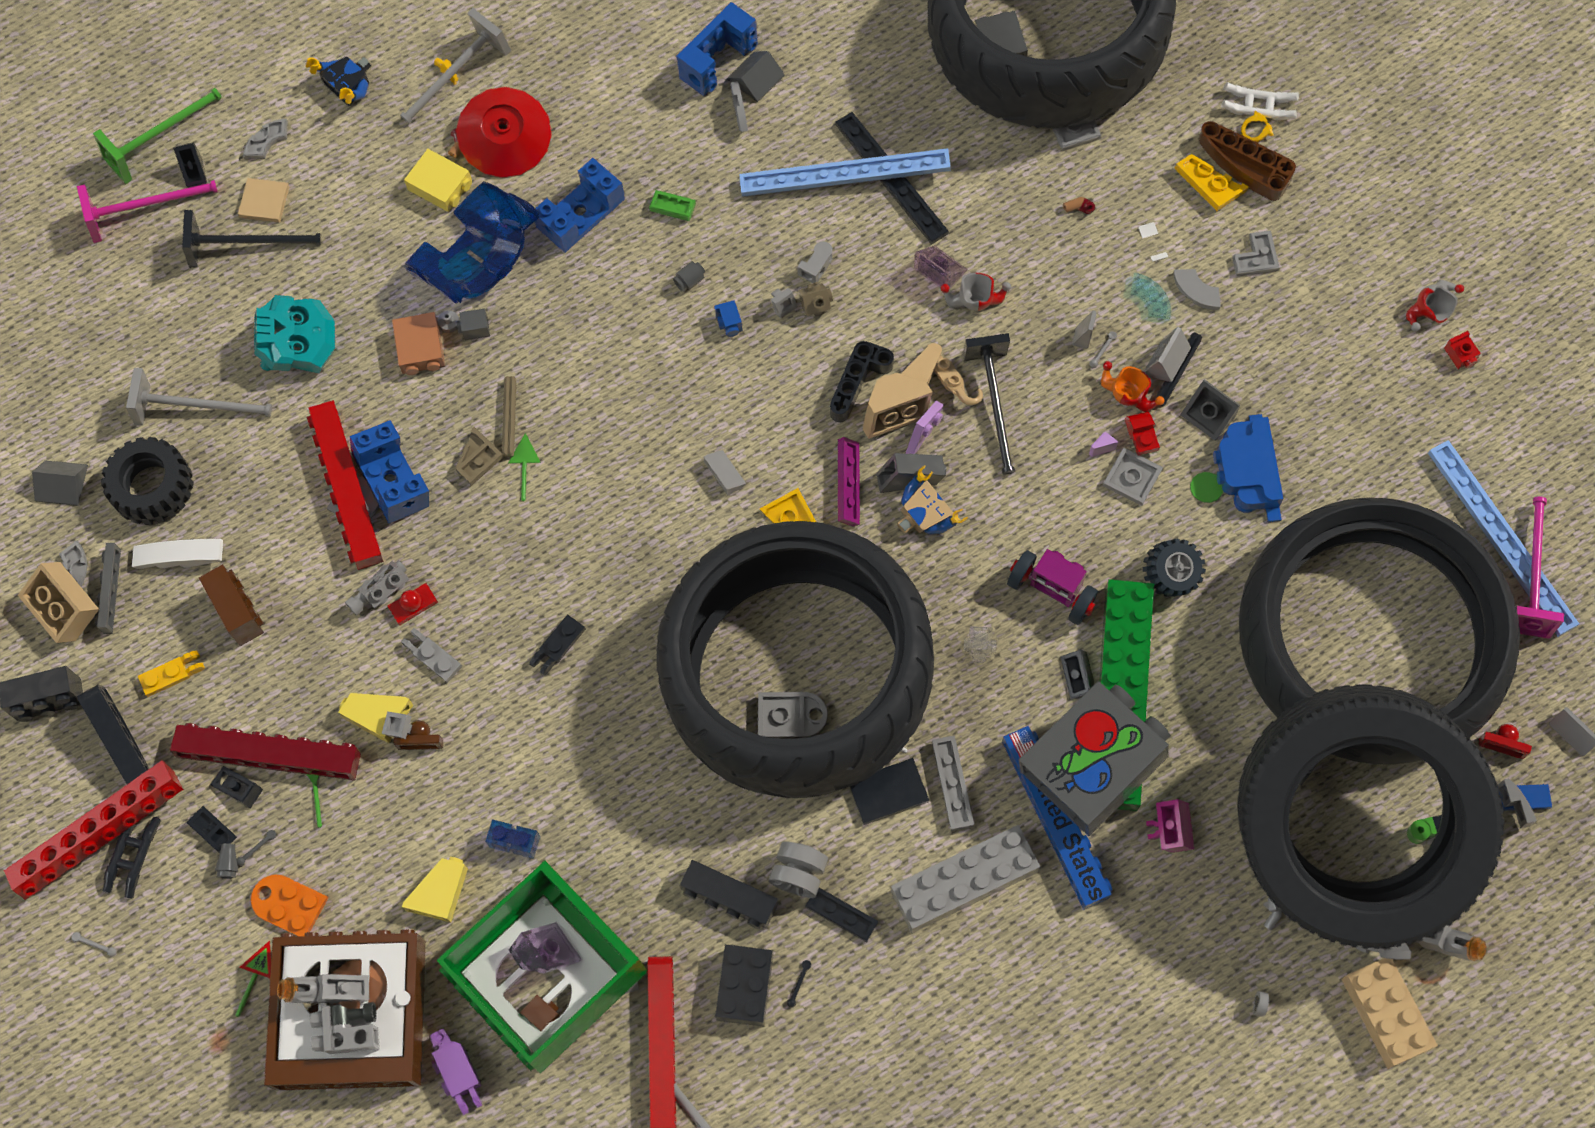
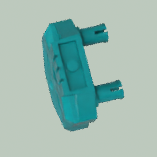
M275 295L265 306L256 308L254 314V355L261 359L260 367L265 371H290L291 368L320 373L335 350V320L322 302L311 298L294 300L292 296ZM293 318H298L300 321L297 322ZM294 347H299L301 350L297 351Z

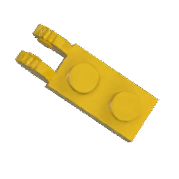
M197 650L191 651L182 657L173 659L138 675L145 695L150 697L203 671L205 666L202 662L191 665L187 669L185 667V664L200 657Z

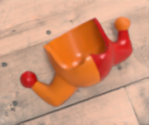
M1109 361L1104 362L1101 386L1113 392L1114 398L1120 404L1135 406L1143 412H1150L1156 406L1164 404L1165 401L1162 396H1158L1153 401L1146 398L1152 383L1148 375L1142 370L1126 366L1119 372L1116 378H1112L1110 374L1112 363Z

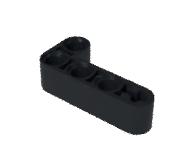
M860 341L855 345L830 403V415L835 422H845L849 418L869 370L879 374H888L892 371L894 355L891 350L867 341ZM865 352L869 355L860 356L859 354ZM884 359V360H887V361H889V362L883 364V363H880L879 361ZM859 371L861 373L858 375H853L851 372ZM845 389H851L853 392L844 393L843 391Z

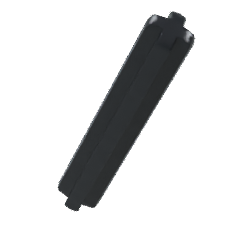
M1193 332L1190 335L1188 343L1191 349L1173 381H1164L1155 399L1158 396L1164 398L1165 402L1160 406H1165L1202 340L1200 334Z

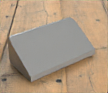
M723 450L703 457L704 463L727 496L746 485Z
M1565 707L1549 722V725L1581 756H1585L1595 747V733L1569 708Z

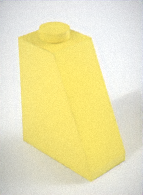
M350 693L348 698L342 700L338 713L343 719L389 744L393 737L382 734L387 711L407 715L413 704L407 697Z
M450 857L449 860L442 858L403 902L402 908L407 912L451 923L468 870L466 865L463 864V860L455 857Z

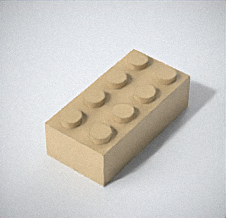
M1383 958L1341 979L1387 1069L1438 1046L1393 959Z

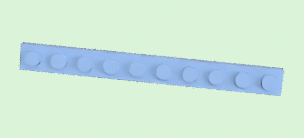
M947 148L739 175L742 196L948 172L951 171Z
M1447 440L1428 452V455L1530 597L1532 556L1450 441ZM1541 571L1539 609L1564 613V622L1555 632L1556 636L1559 637L1577 627L1579 622Z

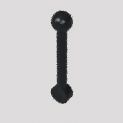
M809 960L802 962V972L791 998L787 1000V1006L790 1008L795 1007V999L805 974L811 968Z

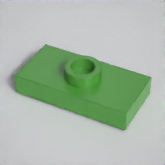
M655 190L649 210L690 221L696 200Z

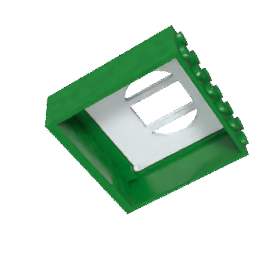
M545 860L437 959V962L442 966L439 971L451 982L454 988L469 1002L471 1007L485 1020L489 1027L501 1037L500 1039L508 1048L517 1054L516 1057L530 1071L536 1069L540 1074L648 972L640 959ZM578 932L587 940V942L578 934ZM523 948L538 949L508 979L497 987L496 977L498 969L508 955ZM543 956H547L565 977L542 999L549 1004L569 985L572 988V995L565 1012L540 1031L533 1024H530V1021L525 1016H521L504 998L503 994Z

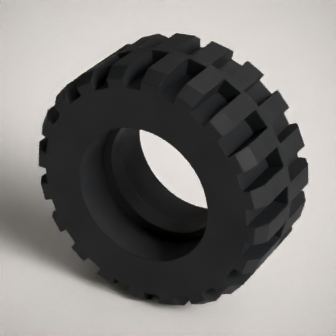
M140 437L136 438L135 442L127 441L124 443V447L121 449L118 447L114 450V456H109L106 461L108 466L103 467L102 475L105 478L101 479V486L104 488L103 493L109 503L122 517L136 524L143 522L145 525H153V521H157L159 524L165 522L164 518L168 516L173 518L176 516L175 512L178 509L182 510L186 506L184 501L185 499H190L191 492L189 489L193 488V481L191 479L193 475L188 463L173 445H170L163 439L158 441L156 437H148L147 440ZM149 467L165 468L164 479L156 490L146 495L130 494L131 483L139 472Z

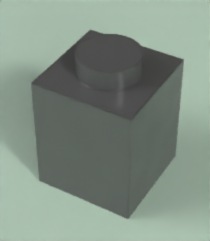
M485 308L459 312L460 320L457 321V329L459 334H463L465 340L490 336L488 316Z

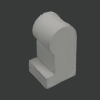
M828 242L817 243L814 247V253L808 262L801 261L798 265V275L812 283L818 282L833 259L832 246Z

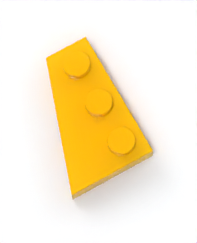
M1193 154L1176 163L1174 168L1216 211H1219L1240 197L1249 188L1244 183L1240 185L1234 182L1228 174L1222 175L1215 171L1212 165Z
M799 488L759 509L773 523L786 521L816 522Z

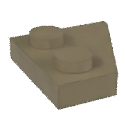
M473 427L468 444H465L462 451L463 455L455 469L472 486L504 456L480 431Z

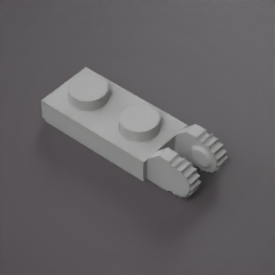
M413 628L410 632L422 644L416 648L405 638L401 643L413 653L414 657L448 683L462 667L461 663L430 638H426L421 632Z

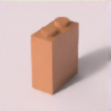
M435 312L392 320L398 363L403 374L415 375L419 371H436L440 367L445 366L440 329Z

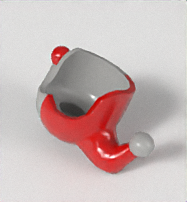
M969 273L962 278L958 294L952 295L949 292L950 287L948 284H942L940 290L944 293L946 303L950 308L965 306L972 311H981L989 305L1003 303L1007 291L1011 289V284L1004 282L1002 289L999 292H994V280L992 277L983 273Z
M1439 280L1436 284L1423 288L1417 297V302L1406 313V319L1412 325L1411 329L1415 332L1420 330L1421 325L1417 323V318L1423 316L1437 323L1446 321L1454 312L1458 300L1450 291L1460 294L1464 292V286L1462 284L1455 285L1446 280Z

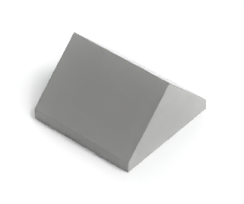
M1175 328L1161 340L1144 370L1148 377L1169 382L1173 381L1191 349L1181 328Z

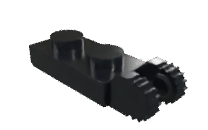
M567 614L542 644L539 651L534 654L529 665L532 667L537 666L546 655L550 659L542 666L540 673L543 675L548 674L552 667L559 663L586 630L585 626Z

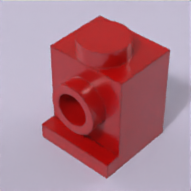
M1469 331L1449 339L1444 347L1457 369L1464 366L1466 368L1474 366L1481 354L1469 337Z

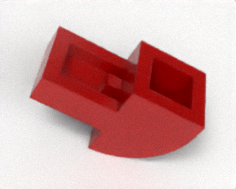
M1143 412L1126 416L1124 420L1137 455L1159 451L1160 446L1151 414Z

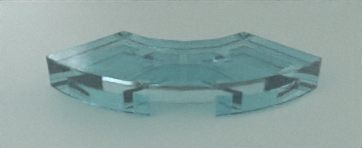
M1134 272L1130 295L1138 297L1145 303L1148 309V317L1170 321L1171 306L1163 288L1151 278Z

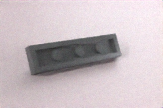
M106 543L105 551L102 552V562L104 565L99 577L101 592L97 596L99 614L95 616V624L103 634H113L121 549L116 543Z

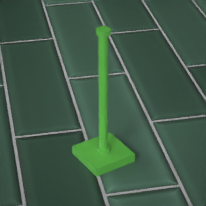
M213 88L208 95L119 149L99 129L93 135L101 156L120 179L127 184L133 179L124 155L214 100L222 99L219 91Z

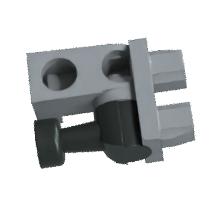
M364 1003L363 1008L347 1009L342 1005L323 1006L322 1011L311 1013V1027H323V1035L314 1036L311 1039L312 1050L326 1052L330 1055L353 1051L379 1050L378 1027L373 1024L351 1026V1021L363 1018L366 1023L376 1022L375 1003Z

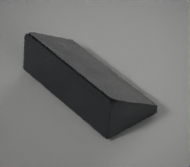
M1080 649L1060 656L1070 700L1082 698L1095 685L1087 652Z

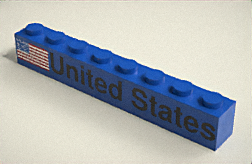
M1026 726L1003 736L1002 743L1083 910L1108 900L1111 896L1112 886L1108 878H1103L1100 872L1102 866L1097 856H1092L1090 851L1091 843L1086 835L1083 836L1079 827L1021 773L1019 759L1039 740L1037 733L1031 731L1029 726Z

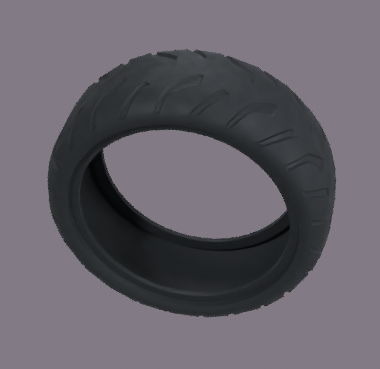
M928 0L927 3L928 33L932 39V50L938 64L942 67L943 74L950 84L955 85L956 90L973 105H978L982 111L996 118H1003L1004 121L1028 127L1034 126L1036 128H1060L1089 123L1117 111L1132 100L1153 79L1164 60L1172 34L1176 11V0H1130L1135 10L1136 18L1116 40L1086 55L1068 59L1049 60L1023 56L991 41L970 19L965 9L968 0Z
M786 521L762 525L757 528L754 527L736 534L702 556L700 562L693 564L682 577L681 583L676 586L664 610L665 615L661 619L657 636L656 663L661 694L671 720L686 746L697 758L717 775L743 789L770 796L797 799L827 795L856 785L861 781H865L880 771L884 765L888 764L908 743L909 738L916 732L923 718L930 697L934 674L933 639L925 604L917 588L902 567L885 550L856 533L819 522ZM795 583L824 585L841 590L857 598L867 605L883 622L894 643L895 653L890 673L878 695L867 708L848 723L827 733L808 738H770L754 734L731 723L703 695L700 687V670L707 643L724 617L747 598L769 588Z

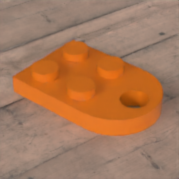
M276 874L267 876L256 884L251 895V905L254 912L261 919L296 936H304L305 933L310 932L329 897L286 876ZM263 888H270V897L266 900H261L259 897L260 891Z

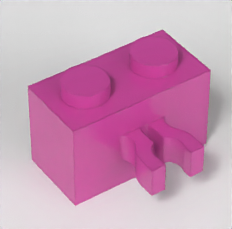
M1179 799L1156 803L1158 822L1153 820L1146 821V826H1155L1159 830H1156L1153 834H1147L1148 839L1155 840L1160 838L1161 850L1171 853L1194 850L1189 803Z

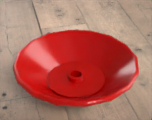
M510 87L487 89L471 98L461 111L456 128L459 149L468 163L484 174L500 178L519 176L536 167L548 152L552 136L549 116L540 102L525 91ZM503 124L507 126L505 129L499 128Z

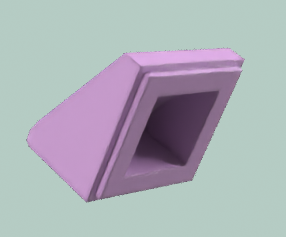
M1104 432L1091 445L1089 455L1093 457L1114 451L1118 441L1107 432Z

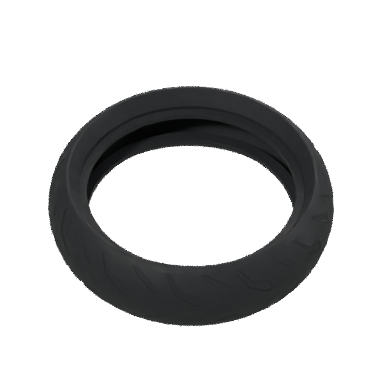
M1365 497L1343 500L1317 508L1299 517L1275 536L1259 555L1246 581L1240 604L1239 639L1249 676L1264 703L1276 717L1286 708L1294 706L1295 702L1307 696L1308 698L1314 696L1313 693H1316L1295 668L1283 640L1280 612L1283 593L1288 580L1305 562L1325 550L1350 543L1367 542L1387 544L1414 553L1435 566L1456 588L1471 618L1475 641L1474 659L1468 680L1462 691L1453 701L1440 708V710L1450 717L1469 738L1491 719L1505 698L1516 671L1520 642L1519 618L1512 592L1501 569L1488 551L1471 534L1452 520L1420 505L1396 499ZM1377 743L1353 745L1332 753V755L1369 764L1395 765L1422 760L1411 752L1399 747Z

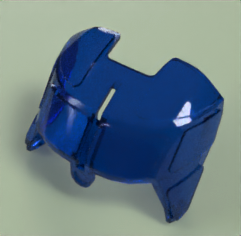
M485 181L481 182L453 211L454 215L466 228L465 232L446 252H440L428 242H424L403 265L408 273L437 289L455 304L461 303L463 298H475L486 293L509 274L523 250L525 230L540 218V213L531 203ZM471 251L481 258L483 262L480 263L467 252Z

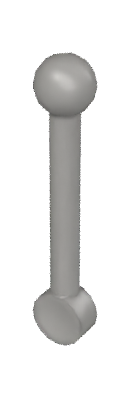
M1111 331L1108 334V340L1095 359L1089 363L1092 368L1098 366L1100 357L1111 341L1117 338L1116 332Z
M78 932L73 933L71 936L74 942L81 941L107 952L109 956L116 955L117 951L114 947L108 948L82 937Z

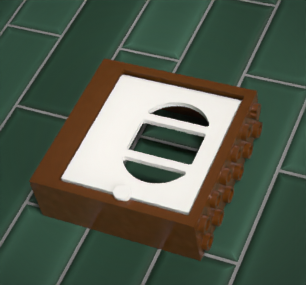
M403 929L400 930V933L391 934L389 930H378L376 934H367L366 931H353L352 935H343V932H329L328 936H319V933L307 932L304 936L298 937L291 933H282L281 937H273L264 1085L275 1091L421 1087L426 941L418 933H415V930ZM407 946H408L407 992H406V991H405V982H406V954H407ZM332 960H362L361 975L369 976L370 962L372 960L376 962L386 975V997L376 1011V1022L366 1023L363 1018L351 1021V1026L373 1024L378 1027L379 1050L353 1051L331 1055L326 1052L312 1050L311 1039L314 1036H322L323 1027H311L310 1013L306 1010L303 1003L287 1002L288 988H286L288 979L306 976L308 971L319 962L321 963L320 975L329 974V962ZM368 1001L360 1002V1008H363L364 1003H368ZM319 1003L318 1011H322V1007L327 1006V1003ZM406 1006L405 1050L403 1057L404 1010ZM375 1057H394V1058H375ZM341 1058H361V1059H341ZM308 1059H327V1060H308Z

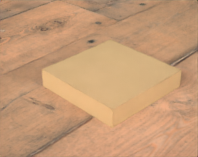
M247 178L238 216L245 219L280 223L290 187L289 184L286 182Z

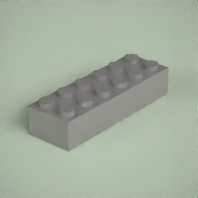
M1016 825L892 885L891 894L911 934L1038 873L1040 865L1019 825Z

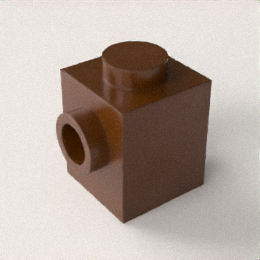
M536 995L520 1012L540 1031L550 1022L560 1017L557 1013L559 1008L552 1001L547 1004L539 995Z

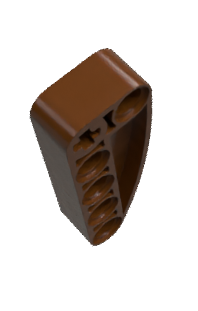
M1208 121L1202 125L1198 138L1199 143L1224 171L1241 184L1244 183L1249 186L1250 190L1268 200L1277 201L1283 196L1296 169L1294 161L1216 122Z

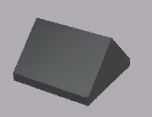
M754 51L727 77V80L729 82L738 81L740 90L756 102H759L785 74L769 51Z
M1204 379L1180 415L1216 441L1235 419L1240 405Z
M44 460L32 471L35 501L78 506L88 465Z

